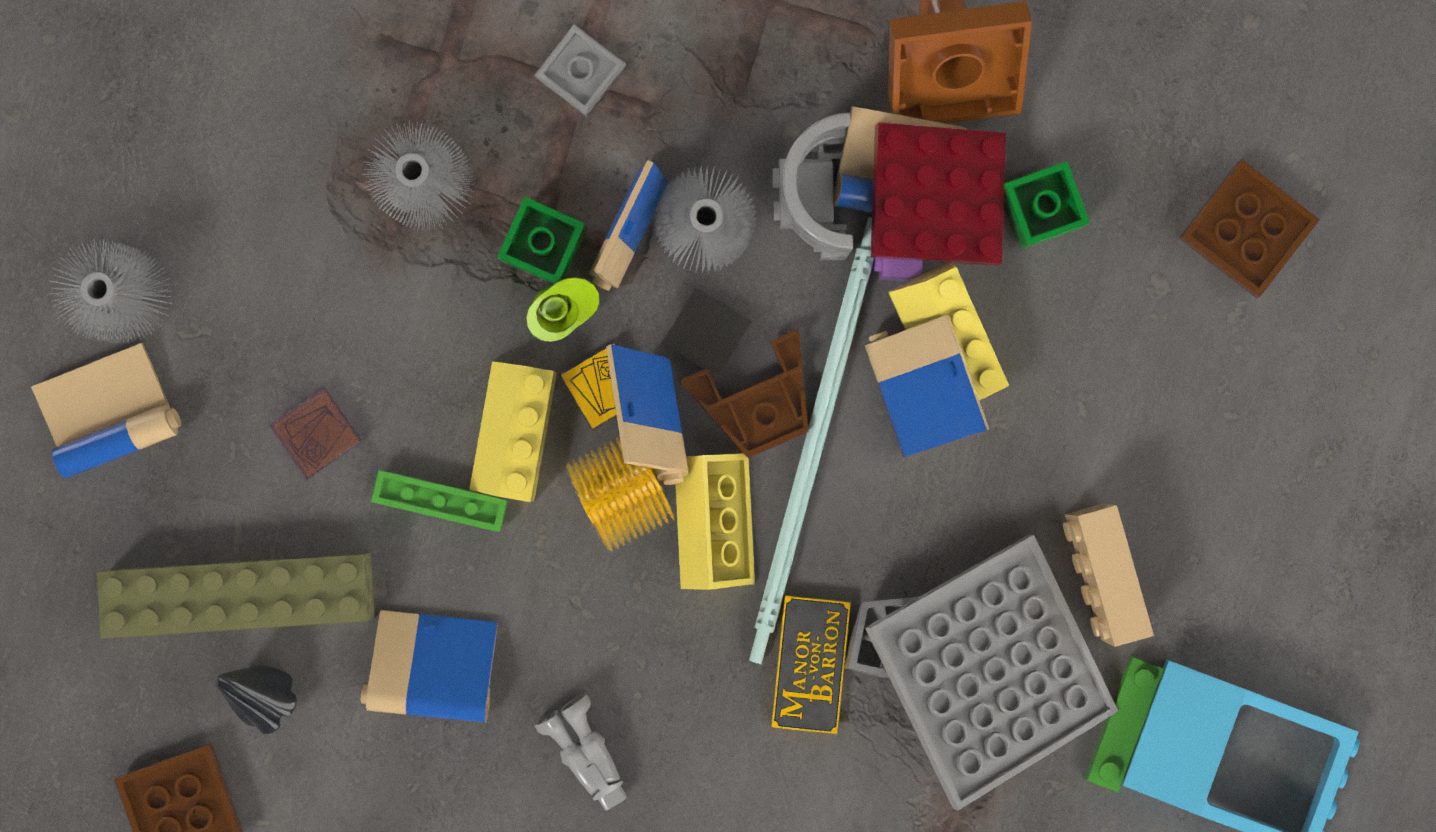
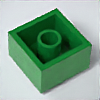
M1068 161L1003 185L1004 206L1020 250L1077 231L1090 224Z
M524 197L497 258L510 266L554 285L566 278L588 228L581 221Z

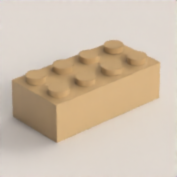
M1099 504L1065 514L1067 522L1063 523V529L1068 542L1073 541L1076 554H1072V561L1076 572L1082 573L1085 585L1081 586V593L1085 604L1091 605L1094 617L1090 618V624L1095 637L1100 636V640L1116 647L1154 636L1117 505Z

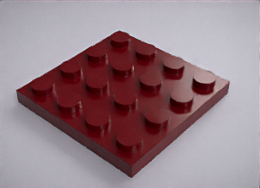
M877 123L874 136L870 257L1001 265L1003 256V185L1005 184L1006 133Z

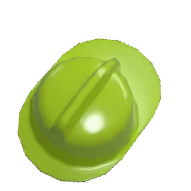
M577 277L565 278L553 286L546 287L538 292L528 309L526 316L527 326L533 336L540 340L549 342L561 340L597 311L599 293L595 286L586 279Z

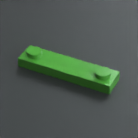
M383 470L378 471L371 500L373 503L496 532H501L508 504L507 499Z
M1132 656L1129 657L1113 700L1118 712L1106 719L1084 779L1115 792L1119 791L1162 676L1163 668Z

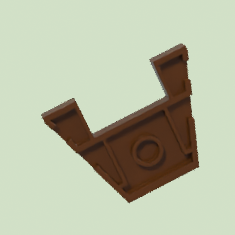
M798 329L769 341L782 369V374L736 394L721 399L708 368L680 380L681 385L747 458L808 432L800 333Z

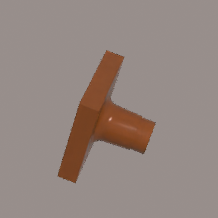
M922 0L919 5L920 15L890 19L888 113L946 124L1022 114L1032 18L1027 1L968 9L965 0Z

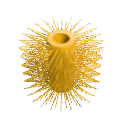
M620 440V441H618L617 443H619V444H618L619 447H620L619 450H620L621 453H622V446H621V443H620L621 440ZM609 447L605 449L606 453L601 450L599 452L600 458L598 456L594 460L591 458L588 461L589 464L586 465L585 463L580 468L578 466L570 476V478H573L572 481L576 486L575 489L579 493L578 496L592 522V526L594 524L596 530L598 529L602 541L604 540L605 544L609 540L614 543L621 534V530L622 532L624 531L622 533L624 535L629 529L633 533L635 531L634 525L637 531L642 528L640 527L641 525L644 528L647 527L646 517L650 521L649 523L654 521L651 516L652 514H654V519L658 520L659 525L661 523V519L658 518L659 511L662 518L666 519L665 522L668 523L667 515H665L666 513L662 508L663 504L670 517L674 518L672 517L674 514L671 513L672 508L662 491V485L656 479L655 470L650 467L625 464L623 456L616 449L617 447L612 449L614 454H610Z

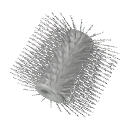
M409 120V130H408V134H409V131L411 132V129H410V120ZM412 123V133L408 135L409 139L407 137L406 141L404 137L402 138L401 134L398 136L397 141L391 137L392 135L389 136L395 146L386 140L400 156L398 158L392 153L399 160L377 148L386 157L378 154L377 158L381 161L376 165L381 167L377 169L382 170L371 172V175L390 177L370 176L379 178L369 179L377 183L368 185L376 184L378 186H374V188L382 187L378 188V190L384 189L379 191L380 193L388 191L384 194L388 195L379 201L380 203L388 198L382 203L381 207L388 201L390 203L387 206L393 203L386 211V214L393 206H395L393 211L398 207L396 213L400 209V214L404 211L399 221L401 222L407 211L403 222L405 224L411 210L406 226L410 222L413 225V220L415 219L416 221L418 220V223L421 221L423 230L422 216L425 227V210V219L427 223L428 217L429 227L433 215L434 218L435 216L439 218L445 213L444 215L450 219L451 217L446 209L454 214L440 198V193H443L464 207L456 198L469 203L459 194L465 190L462 189L465 187H460L464 185L459 184L467 185L469 183L458 182L472 181H462L461 178H466V176H459L469 175L461 171L470 173L466 169H461L465 168V166L460 165H465L463 163H466V161L463 162L460 159L457 162L451 163L464 155L463 153L457 158L452 159L462 151L461 149L453 156L451 155L459 150L460 146L451 153H449L451 149L447 151L450 145L445 146L452 138H449L443 146L444 140L439 145L442 136H440L437 142L436 140L440 132L433 141L436 129L429 143L434 129L432 127L430 135L428 133L427 141V133L425 131L424 142V131H422L420 145L421 128L418 131V140L416 126L415 136L412 138V134L414 135ZM390 181V182H388V183H383L382 185L378 184V183Z
M702 166L698 179L697 175H693L688 179L684 176L680 179V183L683 186L682 189L681 187L677 188V190L674 188L673 190L676 195L674 196L670 193L664 197L666 198L664 199L665 201L660 203L662 204L660 206L663 207L658 208L662 209L659 211L666 214L655 216H663L655 219H665L655 220L663 221L656 223L667 225H657L665 228L655 227L666 230L658 232L661 235L659 237L664 240L663 244L666 247L664 253L671 249L669 257L678 249L674 254V262L685 249L678 265L693 243L685 262L686 265L697 242L693 256L694 260L700 241L696 271L699 266L702 249V273L705 267V253L708 270L711 269L712 263L713 267H717L724 262L723 259L725 257L729 260L730 258L727 254L731 253L732 250L735 252L734 248L736 246L739 247L740 245L743 246V243L746 244V239L744 238L750 236L746 232L752 230L745 227L754 226L749 225L754 223L748 222L755 220L744 219H756L741 217V215L750 216L745 214H753L743 210L748 212L756 211L747 210L753 209L749 208L752 206H748L751 202L742 195L744 189L740 192L738 191L742 183L733 190L737 179L724 193L730 183V177L717 197L725 178L724 175L713 198L717 184L716 180L710 199L714 168L707 196L708 166L704 183ZM701 215L708 216L713 224L708 226L702 225L698 222L697 217Z
M103 239L102 253L101 244L98 254L96 249H94V260L89 255L85 257L81 251L86 263L84 265L80 261L78 263L83 269L80 270L79 268L75 269L72 267V270L75 272L71 274V272L65 271L63 273L76 280L57 276L79 283L81 286L55 282L78 288L54 289L69 291L60 293L76 294L59 295L70 296L66 298H72L60 301L64 304L67 302L73 306L64 314L75 309V306L79 307L71 314H83L72 322L74 323L78 320L79 325L82 322V325L79 327L80 329L88 323L84 329L86 331L88 328L87 334L90 331L89 335L93 337L95 333L94 337L96 339L99 329L98 333L101 330L100 337H102V341L103 338L104 341L106 338L109 342L111 331L112 337L115 331L114 336L116 340L118 339V342L119 334L121 342L122 331L123 343L127 331V342L129 343V336L133 331L132 326L134 329L137 326L141 331L138 323L140 324L139 321L143 322L145 320L147 323L149 322L142 315L148 318V314L152 311L153 313L162 314V312L148 305L164 308L142 301V299L164 302L142 297L153 296L152 293H160L146 290L170 291L152 289L160 286L150 287L158 285V283L150 279L156 273L144 278L152 272L145 273V271L150 270L154 265L150 268L148 266L144 270L146 267H141L143 263L146 264L149 259L143 260L142 263L139 259L135 262L139 256H136L137 253H134L133 249L129 251L128 247L126 249L124 245L120 253L121 245L117 243L114 253L111 244V250L109 251L108 242L107 258V253H105L107 241L103 251ZM157 294V295H155V296H153V297H171V296H166V295ZM93 323H94L95 328H94V330H93V332H92V334H91V331H92V329H93L92 325H93Z

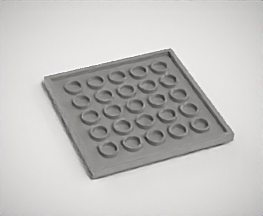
M1034 535L1023 537L865 627L953 809H962L1118 712Z

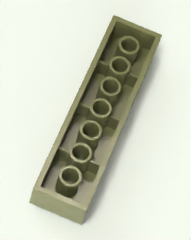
M371 553L110 569L97 572L101 639L365 622L375 618Z

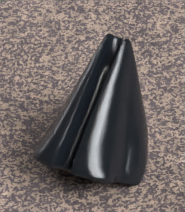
M253 666L223 673L217 678L216 687L222 693L234 713L243 723L248 726H255L263 734H270L279 729L281 717H290L295 709L297 697L291 691L292 677L282 670L269 666Z

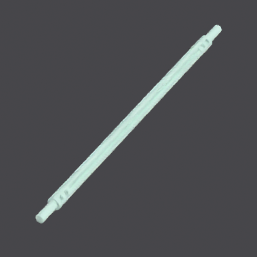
M868 218L861 247L856 249L754 628L757 629L749 658V661L762 664L769 634L773 633L872 269L874 258L870 257L872 218Z

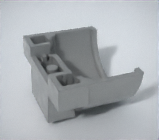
M849 112L825 117L809 126L796 139L787 158L779 159L778 168H772L773 188H779V201H773V220H780V229H793L802 240L813 247V252H819L820 261L846 260L853 249V235H845L847 224L833 225L832 163H840L845 140V129L847 126H850ZM810 152L811 154H817V159L804 158Z

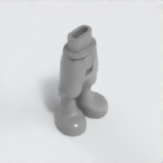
M584 693L570 700L561 709V713L578 735L580 745L573 741L558 710L546 714L536 721L534 726L538 733L548 735L562 748L560 750L562 763L571 769L579 782L592 796L593 801L599 800L606 811L624 801L627 796L621 787L623 784L622 778H620L613 759L604 744L605 738L596 730L591 731L586 712L590 708L591 700Z

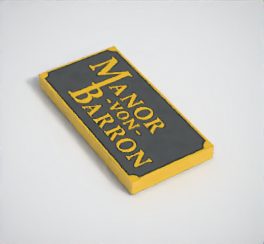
M785 595L772 727L837 734L850 602Z

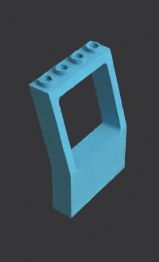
M1166 659L1163 665L1162 676L1124 775L1122 785L1243 832H1290L1207 801L1241 706L1250 705L1333 737L1334 742L1304 825L1300 831L1324 832L1323 828L1326 820H1331L1337 809L1338 802L1334 800L1338 788L1342 789L1347 782L1349 770L1345 768L1349 757L1354 758L1359 749L1360 739L1357 738L1359 732Z

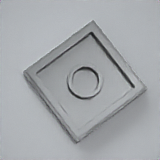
M574 24L534 76L587 117L624 70L626 63Z

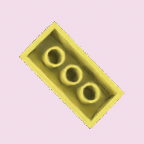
M945 263L888 291L905 330L949 314L979 400L1009 386L956 266Z
M492 361L469 490L526 502H533L535 500L557 376L555 371Z
M744 454L686 456L689 474L683 477V482L675 484L681 589L710 590L755 584L749 458Z

